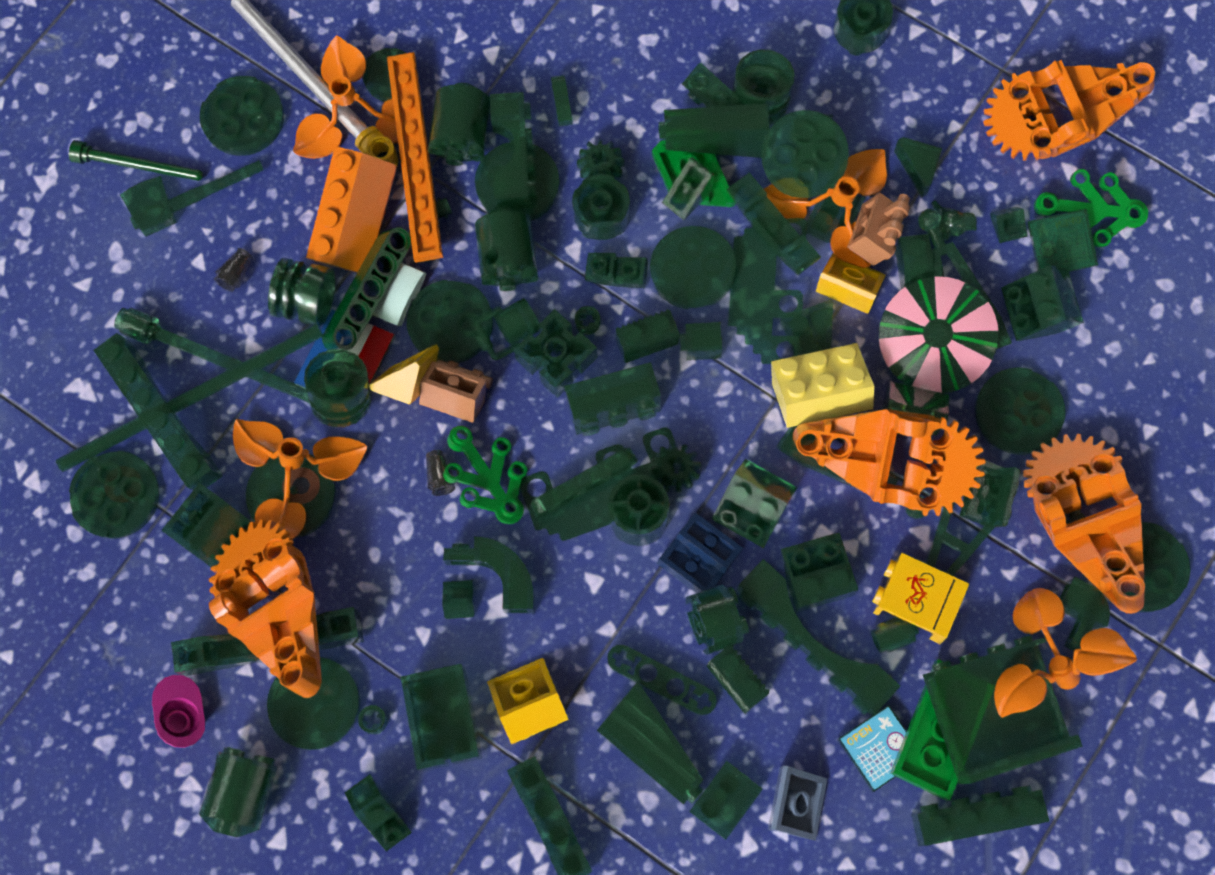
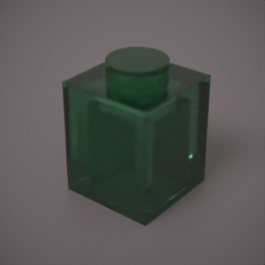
M720 322L685 324V334H679L680 351H686V361L721 359L722 337Z

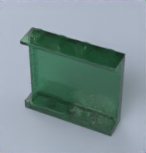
M1031 635L1013 640L1014 647L1006 649L1004 643L986 649L988 655L979 657L977 652L960 656L961 663L951 666L949 660L931 665L933 672L923 674L959 784L974 783L1083 747L1079 734L1069 736L1052 684L1048 679L1043 678L1047 684V693L1044 700L1036 707L1025 712L1010 714L1003 718L997 712L994 700L995 686L1000 675L1006 669L1017 664H1024L1029 667L1031 672L1039 669L1047 673L1038 644L1046 642L1045 638L1033 641Z

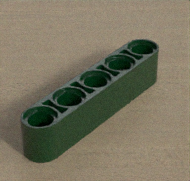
M396 227L380 233L323 333L322 342L328 351H346L352 349L357 344L410 248L411 237L405 229ZM391 236L396 240V248L391 244ZM378 260L383 264V272L378 269ZM365 283L370 288L369 296L364 292ZM351 307L357 312L356 320L350 315ZM338 331L343 335L344 341L342 345L336 339Z

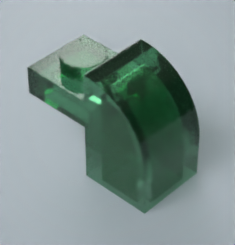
M1077 577L1067 581L1059 598L1063 603L1065 614L1076 619L1064 644L1065 647L1074 651L1075 649H1081V639L1088 632L1093 631L1092 628L1099 629L1108 626L1110 609L1106 598L1096 587Z

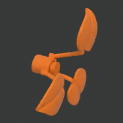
M337 35L327 47L321 64L322 78L329 85V91L334 98L331 101L332 120L329 121L328 117L323 114H311L299 124L293 152L304 158H323L331 155L335 146H340L343 135L338 128L334 127L337 123L338 105L349 106L354 101L359 102L370 113L379 118L375 127L385 137H388L393 144L398 143L393 100L385 101L382 105L381 113H379L356 93L351 82H356L362 78L366 71V60L361 51Z
M884 149L865 150L848 157L840 167V179L834 189L829 188L827 192L810 201H807L809 197L807 186L797 178H782L761 189L760 196L765 208L773 217L785 223L802 221L807 214L806 206H813L829 196L832 197L836 205L846 208L844 220L846 226L836 228L831 235L830 246L834 255L841 261L860 268H868L871 265L847 248L856 221L852 224L850 223V215L853 207L852 202L857 194L863 196L876 195L885 186L887 170Z
M236 419L233 427L234 448L242 462L249 466L261 467L268 462L270 457L272 459L279 457L281 466L285 468L284 500L281 501L273 498L260 504L255 513V524L257 526L261 519L267 523L269 520L279 523L290 533L289 538L292 540L303 530L306 522V512L301 504L289 503L291 470L299 468L303 464L304 458H306L313 465L319 464V473L323 477L333 481H340L349 478L356 472L367 451V445L360 441L345 437H326L314 444L313 455L315 458H313L307 449L303 450L302 443L298 439L292 437L283 439L280 429L268 422Z
M1033 589L1028 591L1016 604L1013 610V622L1018 630L1026 634H1034L1042 629L1055 657L1051 659L1048 667L1050 674L1039 669L1031 672L1029 667L1024 664H1017L1006 669L1000 675L995 686L994 700L997 712L1003 718L1010 714L1031 710L1039 705L1047 693V684L1043 678L1048 679L1051 684L1056 682L1060 688L1069 690L1079 684L1081 672L1091 676L1111 673L1137 661V657L1123 637L1109 628L1095 629L1084 635L1080 642L1081 649L1074 650L1073 662L1069 657L1062 656L1047 627L1056 626L1063 621L1065 614L1063 603L1055 593L1048 589Z

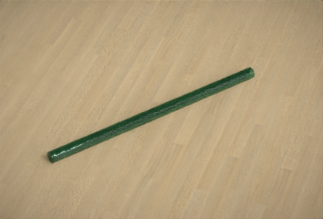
M315 324L56 459L57 466L62 472H65L324 337L318 324Z

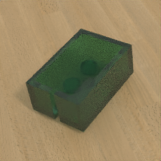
M651 362L564 386L566 401L576 435L582 433L583 436H590L600 431L599 428L610 425L611 428L622 427L628 424V420L635 418L647 420L655 417L656 413L660 412L661 394Z
M462 664L401 676L417 770L423 772L449 766V759L455 765L482 759L465 667Z

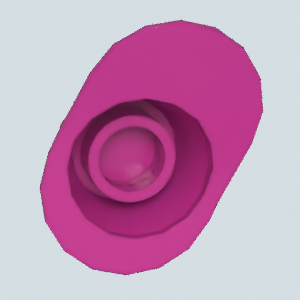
M184 675L165 677L156 685L152 695L154 723L157 733L166 744L173 747L185 748L194 745L201 739L205 731V717L199 687L192 679Z

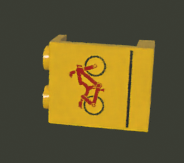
M901 553L896 561L890 560L884 572V576L888 577L885 587L879 585L872 602L877 604L873 613L879 616L884 610L931 632L929 640L941 644L948 637L969 583Z

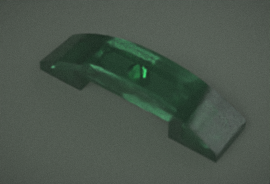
M750 172L727 189L728 194L755 231L796 275H800L821 259V256L807 239L796 232L767 198V192Z

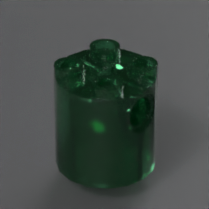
M461 82L439 88L435 93L428 152L445 158L446 163L452 166H461L463 161H483L491 108L490 97L485 92L468 83Z
M498 207L477 219L475 222V233L481 283L483 285L499 286L500 291L507 292L515 290L518 284L538 281L531 217L524 212L513 211L509 207Z
M640 474L628 476L616 484L610 493L608 509L611 528L617 539L629 545L644 546L656 542L662 537L667 527L670 508L668 493L662 484L652 477Z
M224 747L223 752H217L215 767L208 781L199 815L213 832L238 838L260 830L278 767L274 766L276 759L254 755L252 760L244 758L245 751Z

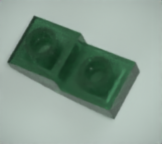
M588 253L585 281L617 287L645 288L648 260L646 257H618L616 253Z

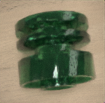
M330 349L319 353L310 360L305 369L304 383L313 415L321 423L331 427H347L356 424L365 417L371 406V392L368 386V372L363 360L355 353L345 349Z

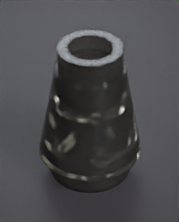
M238 248L215 271V282L230 292L240 288L250 261L253 258L248 251Z
M433 450L426 454L427 488L432 491L434 496H444L455 490V483H449L443 477V472L448 463L441 450ZM448 470L449 474L454 476L452 470Z

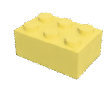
M857 343L771 361L772 386L787 428L807 422L830 419L873 409L874 384Z

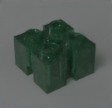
M554 309L538 325L540 334L536 338L529 334L513 350L516 361L532 375L538 370L541 383L558 398L574 382L573 372L577 369L582 374L598 358L597 347L581 332L573 336L571 323ZM555 351L557 354L561 351V355L557 357L551 356V353Z

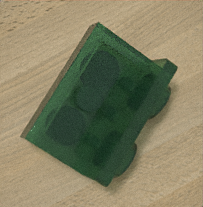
M699 63L682 83L690 91L687 95L696 104L701 105L703 103L709 109L707 114L717 123L724 121L731 124L737 117L732 110L740 102V97L706 66Z
M985 460V464L976 467L982 470L985 475L974 477V480L981 486L980 488H969L974 497L971 499L964 496V506L961 508L960 517L988 528L1006 527L1012 515V504L1015 492L1019 486L1020 469L1016 467L1004 468Z

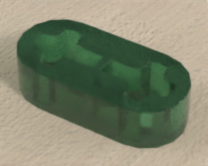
M565 75L552 76L551 84L559 127L573 125Z

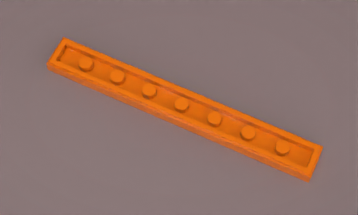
M414 52L387 57L413 258L415 263L444 258L416 56Z

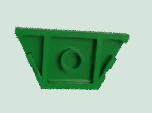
M692 109L678 126L672 128L667 138L660 141L652 149V157L673 203L733 207L736 203L698 116L695 110Z

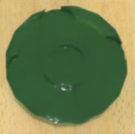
M384 48L375 51L367 58L366 71L362 79L366 89L374 98L381 101L392 99L387 57L405 54L406 52L397 48Z

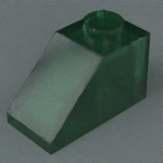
M929 234L900 237L896 245L895 255L901 290L906 287L916 302L925 301L918 284V280H921L928 300H932L933 256Z

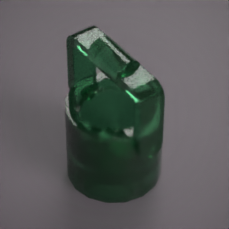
M525 298L503 309L501 306H497L473 320V326L477 332L475 337L482 350H487L493 360H499L519 349L521 341L542 330L536 315ZM492 316L505 340L510 345L497 353L494 352L489 336L480 325V323Z

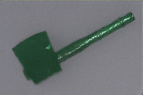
M258 160L169 199L162 177L159 176L134 185L121 193L120 196L132 215L129 218L135 230L140 228L145 237L177 223L174 212L199 202L207 196L239 181L252 177L264 169Z

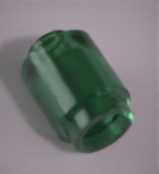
M899 617L879 623L875 629L871 630L873 642L880 653L885 651L891 653L916 642V635L919 634L916 625Z

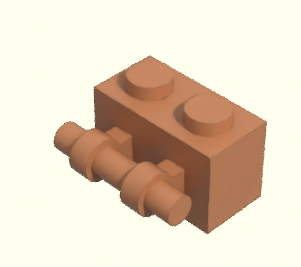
M878 193L863 203L847 248L873 266L884 259H890L896 251V240L903 231V219L908 216L910 210V197L906 194H900L898 200L893 202L883 194Z
M438 360L437 363L432 361L420 381L419 404L474 423L485 403L486 388H491L493 378L483 375V371L477 369L471 371L459 367V363L451 360L449 363Z

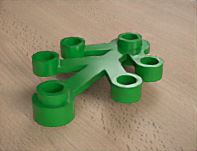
M1079 169L1072 173L1070 182L1074 187L1080 189L1090 203L1058 199L1055 194L1050 192L1042 193L1034 201V210L1040 216H1050L1056 211L1069 213L1083 212V214L1089 215L1085 218L1087 231L1105 217L1118 218L1106 229L1098 230L1092 235V243L1099 248L1107 246L1111 242L1112 237L1125 227H1140L1148 218L1146 205L1140 200H1130L1118 185V176L1112 172L1100 177L1099 186L1102 190L1108 191L1119 206L1108 205L1089 182L1090 175L1084 169ZM1076 174H1082L1084 176L1083 183H1078L1076 181ZM1105 177H1110L1113 180L1111 187L1105 185ZM1044 199L1052 201L1051 208L1044 207ZM1132 208L1138 211L1137 218L1130 216ZM1100 233L1106 237L1104 244L1099 243L1097 240V236Z
M465 426L454 427L448 435L447 443L452 450L465 454L477 474L463 471L462 467L457 463H450L443 472L444 479L449 483L459 482L488 490L494 498L479 496L476 489L467 487L459 497V501L464 507H477L492 511L503 524L517 523L524 514V507L518 499L521 480L527 473L526 465L520 461H515L508 469L510 481L505 493L499 483L505 456L511 449L510 441L504 437L497 438L492 445L493 457L489 469L472 444L473 435L471 431ZM457 433L463 434L466 439L458 438ZM502 444L506 450H499L497 445ZM513 468L520 469L522 474H515ZM448 470H455L458 476H451ZM470 494L474 500L468 501L464 495ZM505 505L511 506L514 512L507 511Z

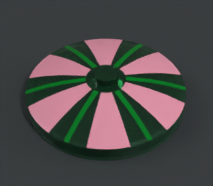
M950 277L925 278L904 287L887 305L879 327L880 350L889 370L903 384L928 394L952 393L974 383L988 369L998 344V324L989 302L971 285Z

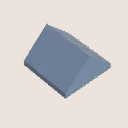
M783 765L780 767L767 830L816 841L827 778Z

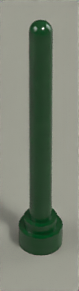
M73 140L69 147V160L74 163L84 164L93 160L196 181L202 180L204 176L203 172L198 169L95 150L87 142Z

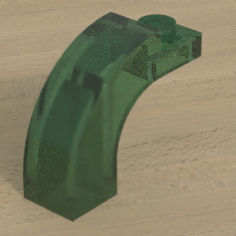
M474 536V548H470L469 544L463 543L452 544V548H444L443 560L446 565L483 566L491 569L500 577L503 585L502 609L504 613L535 614V592L529 572L518 555L506 545L490 538Z

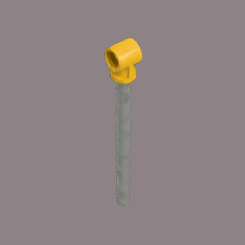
M231 0V6L332 112L331 101L334 98L329 91V85L249 0ZM338 105L337 119L356 138L355 146L361 153L398 165V155L392 141L385 137L376 127H367L348 106ZM382 152H388L384 157H377Z

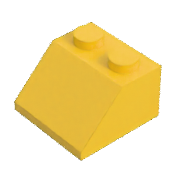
M543 658L487 681L498 716L511 744L525 740L532 735L569 720Z

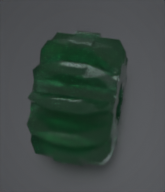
M600 138L597 141V145L588 141L587 150L580 149L579 151L580 159L577 160V168L581 169L579 172L582 179L588 178L590 186L597 181L601 189L604 187L605 181L613 185L615 183L614 177L621 178V168L625 166V160L621 157L622 151L620 147L614 148L612 141L603 145V141Z
M673 442L670 445V452L662 446L659 449L661 456H653L652 462L657 466L651 468V474L659 475L655 480L657 485L664 481L666 482L664 489L666 492H669L671 486L675 485L676 493H681L682 484L690 490L693 487L691 480H699L700 474L695 470L701 468V462L693 461L697 456V452L692 451L686 454L688 448L686 444H683L680 451L677 450V445ZM674 463L681 465L678 473L672 472Z

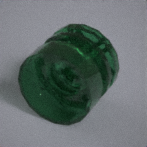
M764 49L749 52L740 59L736 66L731 104L735 114L742 121L755 126H767L775 124L784 117L789 108L794 84V70L791 62L780 53Z
M281 258L273 271L269 286L268 309L270 315L276 318L284 316L286 320H293L298 314V319L301 323L318 327L323 326L330 313L334 299L336 282L334 269L323 265L311 264L306 270V265L303 261L294 262L290 258Z

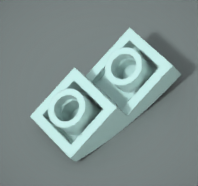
M401 263L373 315L397 326H402L411 300H417L426 273Z

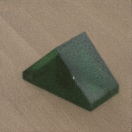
M902 137L898 139L894 153L922 198L927 195L931 186L942 148Z
M689 158L662 203L682 220H685L712 192L714 174L695 158Z

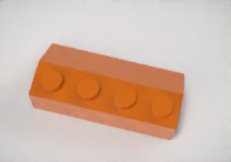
M337 146L334 147L306 255L307 259L340 269L358 272L380 234L397 165L361 152Z

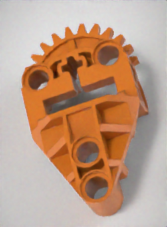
M1062 60L1054 61L1048 67L1036 72L1029 70L1018 76L1013 73V80L1010 83L1004 79L1001 81L1004 90L993 89V93L997 98H987V103L993 106V108L984 109V115L991 116V118L983 122L984 126L993 127L986 134L988 137L997 135L992 141L993 146L1003 143L1000 149L1003 154L1011 148V158L1015 159L1019 152H1022L1023 161H1027L1030 153L1034 155L1035 160L1047 159L1051 156L1056 157L1095 140L1147 97L1155 86L1154 68L1144 62H1139L1128 68H1125L1123 63H1118L1117 69L1092 67L1091 65L1064 66ZM1138 76L1149 78L1146 83L1142 84L1134 81ZM1054 84L1058 85L1073 118L1072 121L1062 125L1060 128L1053 114H1047L1051 111L1042 92L1043 89ZM1111 88L1122 90L1116 96H1111L1107 93ZM1020 90L1028 91V94L1023 98H1016L1014 96ZM1033 115L1036 120L1031 122L1028 116ZM1042 138H1047L1051 141L1045 147H1038L1036 142Z
M884 409L798 425L793 432V441L801 454L814 458L820 466H826L846 482L869 495L874 502H879L880 504H899L912 510L922 511L924 516H927L929 510L932 509L936 516H940L942 506H945L947 511L952 513L953 502L962 508L964 503L961 497L964 495L972 499L974 496L969 488H980L981 486L974 480V477L985 475L982 470L976 468L986 463L984 458L975 457L983 452L981 446L972 447L978 440L977 437L973 435L966 438L969 429L965 426L957 432L959 422L954 420L948 426L945 417L939 419L932 415ZM936 429H944V434L940 439L931 440V435ZM897 433L912 437L909 455L912 458L923 461L907 460L902 486L887 484ZM806 434L815 435V439L810 445H802L800 443L802 437ZM834 439H844V444L841 448H830L831 442ZM933 459L937 461V464H931ZM925 463L931 464L930 468H928L925 465ZM924 488H932V493L929 497H919L920 492Z
M1066 434L1064 435L1063 443H1060L1055 437L1051 438L1052 447L1044 443L1040 444L1043 453L1033 450L1032 457L1035 460L1026 461V467L1030 469L1023 470V477L1029 478L1023 481L1024 488H1031L1027 491L1028 498L1033 497L1034 510L1054 546L1119 610L1129 614L1137 613L1143 608L1145 602L1141 502L1138 499V495L1132 491L1128 484L1125 470L1121 465L1122 457H1113L1115 454L1114 447L1104 450L1105 441L1103 440L1093 445V436H1090L1085 442H1082L1081 434H1077L1074 441H1071ZM1077 487H1080V495L1087 506L1113 497L1117 503V506L1066 524L1065 514L1081 509V500ZM1112 568H1120V569H1122V570H1120V571H1113V570H1111V569H1112ZM1126 592H1133V593H1135L1136 595L1128 596V595H1126V594H1124V593H1126Z
M263 519L259 520L257 526L254 522H250L248 530L243 527L239 528V537L230 536V545L223 544L221 546L224 550L223 555L215 556V559L220 562L210 569L216 574L209 578V582L213 584L209 591L215 596V598L209 601V609L216 622L226 627L229 634L241 640L256 657L270 668L269 672L279 678L281 685L303 698H310L318 692L322 677L315 597L305 557L299 549L292 545L294 541L289 538L290 533L281 524L275 523L272 520H269L267 523ZM284 585L288 588L287 591L249 615L248 609L269 596L268 588L274 592Z

